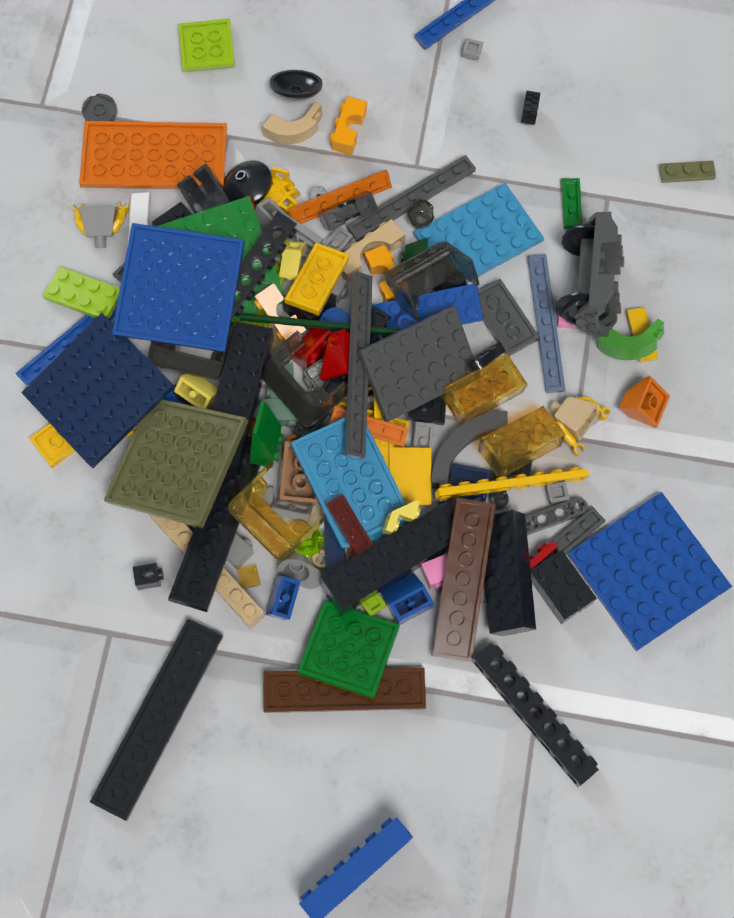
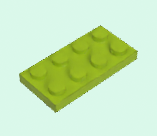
M60 266L42 294L44 300L93 318H97L103 313L109 319L117 306L120 288Z

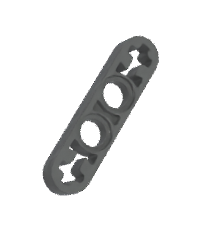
M580 497L525 516L526 525L531 524L532 518L534 519V524L528 527L527 536L582 516L588 507L586 500ZM576 503H578V505L583 506L581 508V511H579V509H574L571 512L572 515H570L569 509L574 508ZM563 509L566 512V516L558 518L555 511ZM540 515H544L548 518V523L542 525L538 522L537 518Z

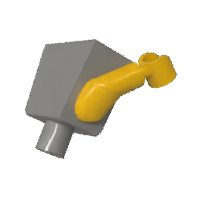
M121 202L118 203V210L116 206L84 207L82 203L78 209H76L75 205L72 206L75 212L74 220L76 226L86 237L95 238V248H106V237H114L115 233L120 230L124 223L126 214L129 213V203H127L126 207H121Z

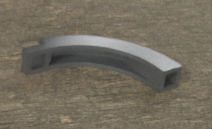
M495 411L479 415L454 430L441 446L435 459L431 477V488H440L441 485L447 484V475L454 459L469 444L487 436L506 435L508 430V411ZM447 499L438 500V506L447 501Z

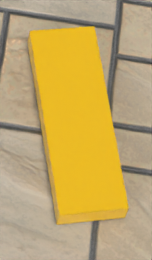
M645 307L626 311L632 336L640 335L650 327ZM657 351L638 359V362L657 360Z

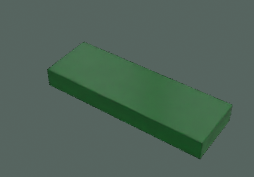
M562 178L563 228L571 229L582 224L580 178Z

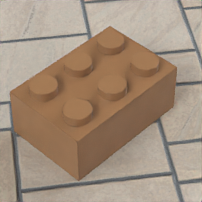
M285 441L281 448L277 502L315 506L318 504V501L290 446L291 442Z

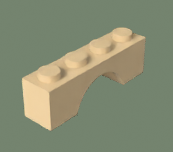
M392 219L380 224L377 230L367 233L361 241L354 242L344 252L350 255V260L341 274L347 283L353 280V273L357 271L362 273L361 259L365 252L385 245L387 251L390 250L392 252L405 243V234Z

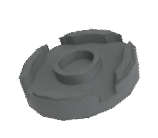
M99 93L96 96H90L82 105L85 121H114L118 113L114 99L106 94Z

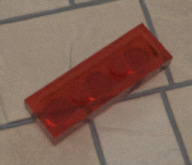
M343 494L325 504L355 556L373 546L372 541Z

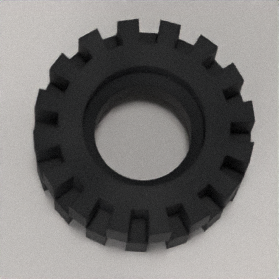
M526 91L521 123L535 125L540 92Z

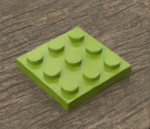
M230 18L178 24L183 72L235 67Z

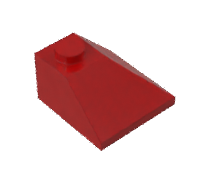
M345 329L330 333L320 375L321 381L348 374L350 334Z

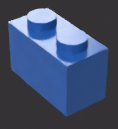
M285 576L276 577L265 615L283 621L290 620L301 581Z

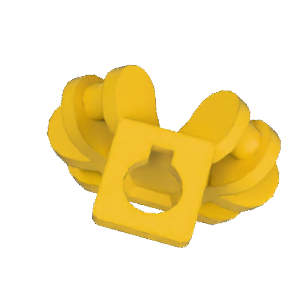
M272 167V186L265 198L259 203L270 197L289 215L287 209L298 205L295 199L300 196V192L294 188V182L290 181L289 171ZM276 173H281V174H283V175H284L283 178H282V177H279V175L276 174ZM285 200L288 202V206L283 204Z

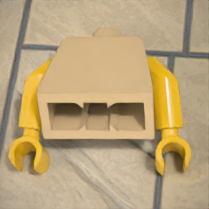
M570 396L566 398L563 404L555 401L550 407V411L555 413L556 429L562 439L569 446L573 447L572 453L575 456L580 455L576 451V447H579L582 451L585 450V446L581 443L577 444L576 441L580 442L597 417L601 421L607 419L603 412L607 415L610 414L608 407L601 408L599 403L588 396L576 398Z

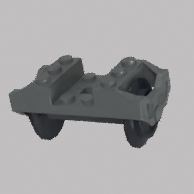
M596 212L586 223L575 226L562 235L561 243L564 249L580 257L577 293L563 296L556 302L555 310L560 317L582 328L584 332L592 337H609V331L616 324L618 314H621L619 282H615V275L621 274V267H624L625 258L623 256L622 234L618 233V226L612 219L611 212Z

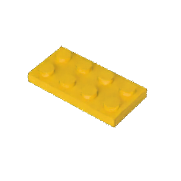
M315 243L284 299L285 303L319 316L350 260V255Z

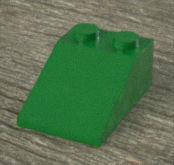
M261 401L253 430L250 463L272 468L274 461L278 462L280 450H277L278 445L282 446L284 434H281L282 426L265 401Z

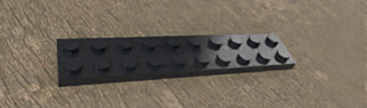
M248 437L239 475L226 473L204 527H195L168 601L208 612L261 468L260 465L250 463L252 438Z
M187 619L90 803L128 821L224 637Z

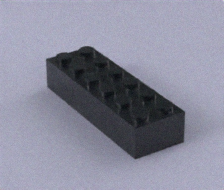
M515 510L494 514L485 572L489 633L493 635L507 636L536 630L526 518L524 513Z

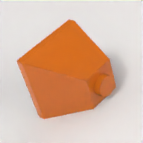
M647 376L625 392L619 408L629 418L657 428L670 395L651 376Z

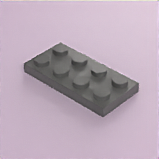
M501 279L478 290L484 322L497 342L502 343L507 357L540 339V336Z

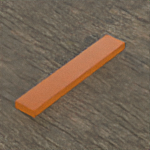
M385 169L287 209L288 214L291 218L302 224L319 217V212L365 191L372 192L374 195L392 188L389 173Z

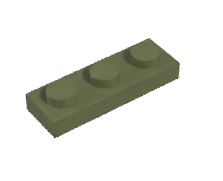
M714 161L664 163L659 166L661 183L715 180L716 177Z

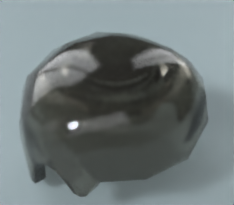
M423 199L414 201L407 211L409 224L415 229H424L430 226L434 219L433 205Z

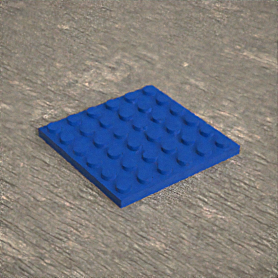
M132 223L112 334L226 353L245 241L243 239Z
M662 492L567 553L569 559L636 652L732 587Z

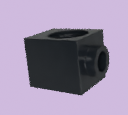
M157 563L133 567L135 586L138 590L161 587V580H164L163 569H159ZM147 573H154V577L151 580L144 579Z

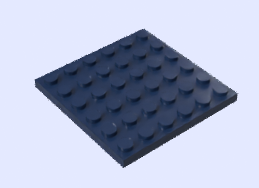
M103 313L21 392L93 469L176 387L127 337L112 334L114 324Z

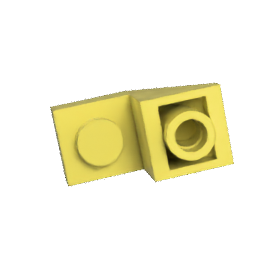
M287 241L285 244L287 247L282 254L279 277L288 280L296 279L302 268L305 242Z
M416 500L390 512L385 520L382 533L390 535L393 531L396 532L400 524L398 518L407 522L413 521L414 518L417 519L421 510L418 507L420 501Z

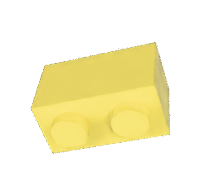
M190 371L180 377L174 392L196 407L211 409L218 388L194 371Z

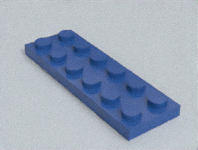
M477 283L371 305V312L376 307L391 316V320L386 326L387 328L401 329L397 324V320L401 315H409L417 321H421L450 306H456L462 325L484 321Z

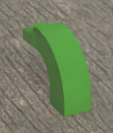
M657 319L645 332L637 336H625L611 329L609 337L598 338V350L619 360H637L646 357L658 349L657 340H660L664 335V322Z

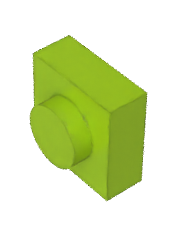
M379 594L360 604L364 611L371 616L376 615L387 606Z

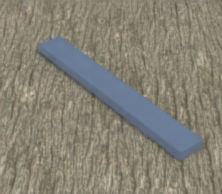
M546 254L528 255L537 332L540 336L539 347L546 393L565 392Z

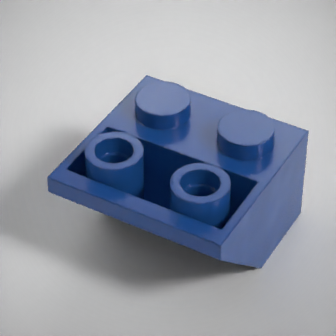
M414 573L380 592L394 620L400 625L432 609L434 605L424 584Z

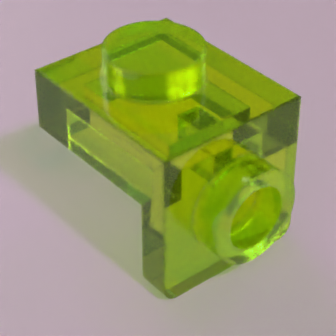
M314 528L312 538L298 541L295 549L296 553L303 554L306 557L320 554L321 548L324 546V536L320 534L319 528Z

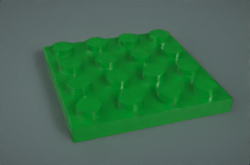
M324 601L297 674L375 699L400 629V624L353 609L340 616L331 602Z

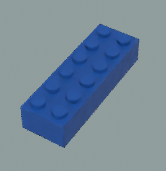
M391 817L381 825L382 830L378 834L374 831L365 839L367 843L362 848L357 846L349 853L351 858L344 863L341 860L333 868L335 872L330 877L324 875L316 883L318 887L313 892L309 889L300 897L302 901L299 905L310 918L326 917L412 840L413 836L397 817L394 820Z

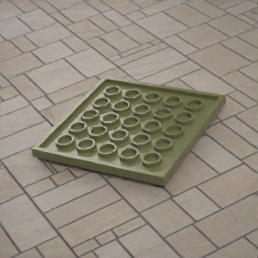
M162 400L137 425L104 501L108 504L203 528L249 421L241 416Z

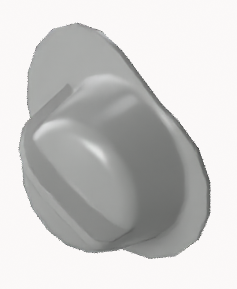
M299 553L287 554L285 560L278 565L277 571L280 576L301 581V587L314 589L320 586L322 573L310 565L309 559L305 555Z

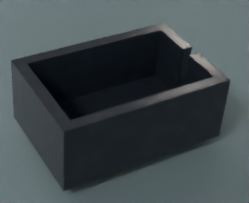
M207 164L193 172L195 177L202 183L201 186L190 175L177 184L194 214L232 202L218 177Z
M563 550L531 570L532 584L561 625L574 617L578 612L580 613L592 605L597 599Z

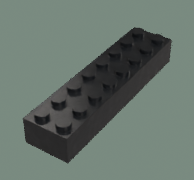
M241 322L235 323L212 410L245 417L249 422L227 473L239 475L274 340L273 328Z
M453 498L435 507L320 578L321 587L340 616H343L421 567L422 563L435 559L448 551L455 506Z

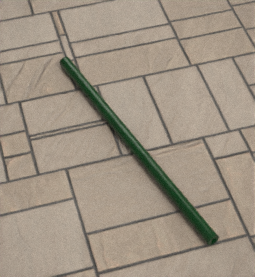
M240 313V321L330 330L345 329L346 331H350L351 325L347 323ZM371 326L370 334L391 335L402 329Z

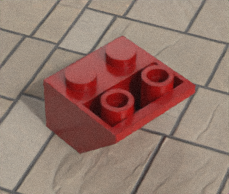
M312 328L290 351L291 360L303 370L318 362L325 355L331 331L328 329Z

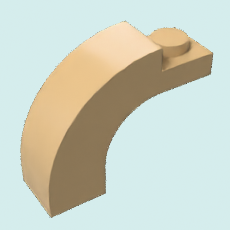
M315 102L306 115L296 121H285L271 114L262 126L263 136L280 144H297L308 140L318 131V122L323 115L322 105Z

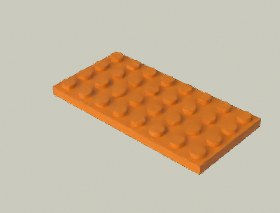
M85 121L80 187L179 189L177 184L189 175L201 186L202 183L195 177L193 172L205 164L212 169L224 187L227 123Z

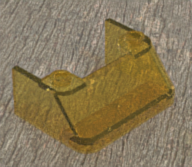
M271 460L231 500L228 509L230 514L274 558L282 560L287 558L322 525L326 517L324 514L321 515L311 526L302 519H296L288 525L261 498L268 489L267 483L262 476L274 464Z

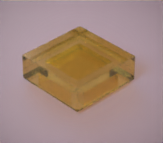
M257 565L237 569L240 585L243 589L261 586Z

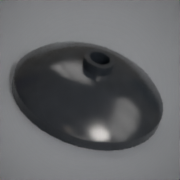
M285 70L274 74L270 78V88L277 95L294 101L305 100L315 96L321 91L323 84L322 79L318 75L304 70Z
M256 160L245 161L234 166L224 178V189L232 201L244 198L245 195L252 196L255 205L265 198L272 186L270 169L264 163Z

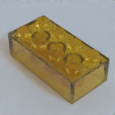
M507 353L484 368L472 372L443 389L441 397L459 425H462L468 420L485 414L524 392L528 383Z
M542 406L482 437L478 451L499 478L560 447L566 434L546 408Z

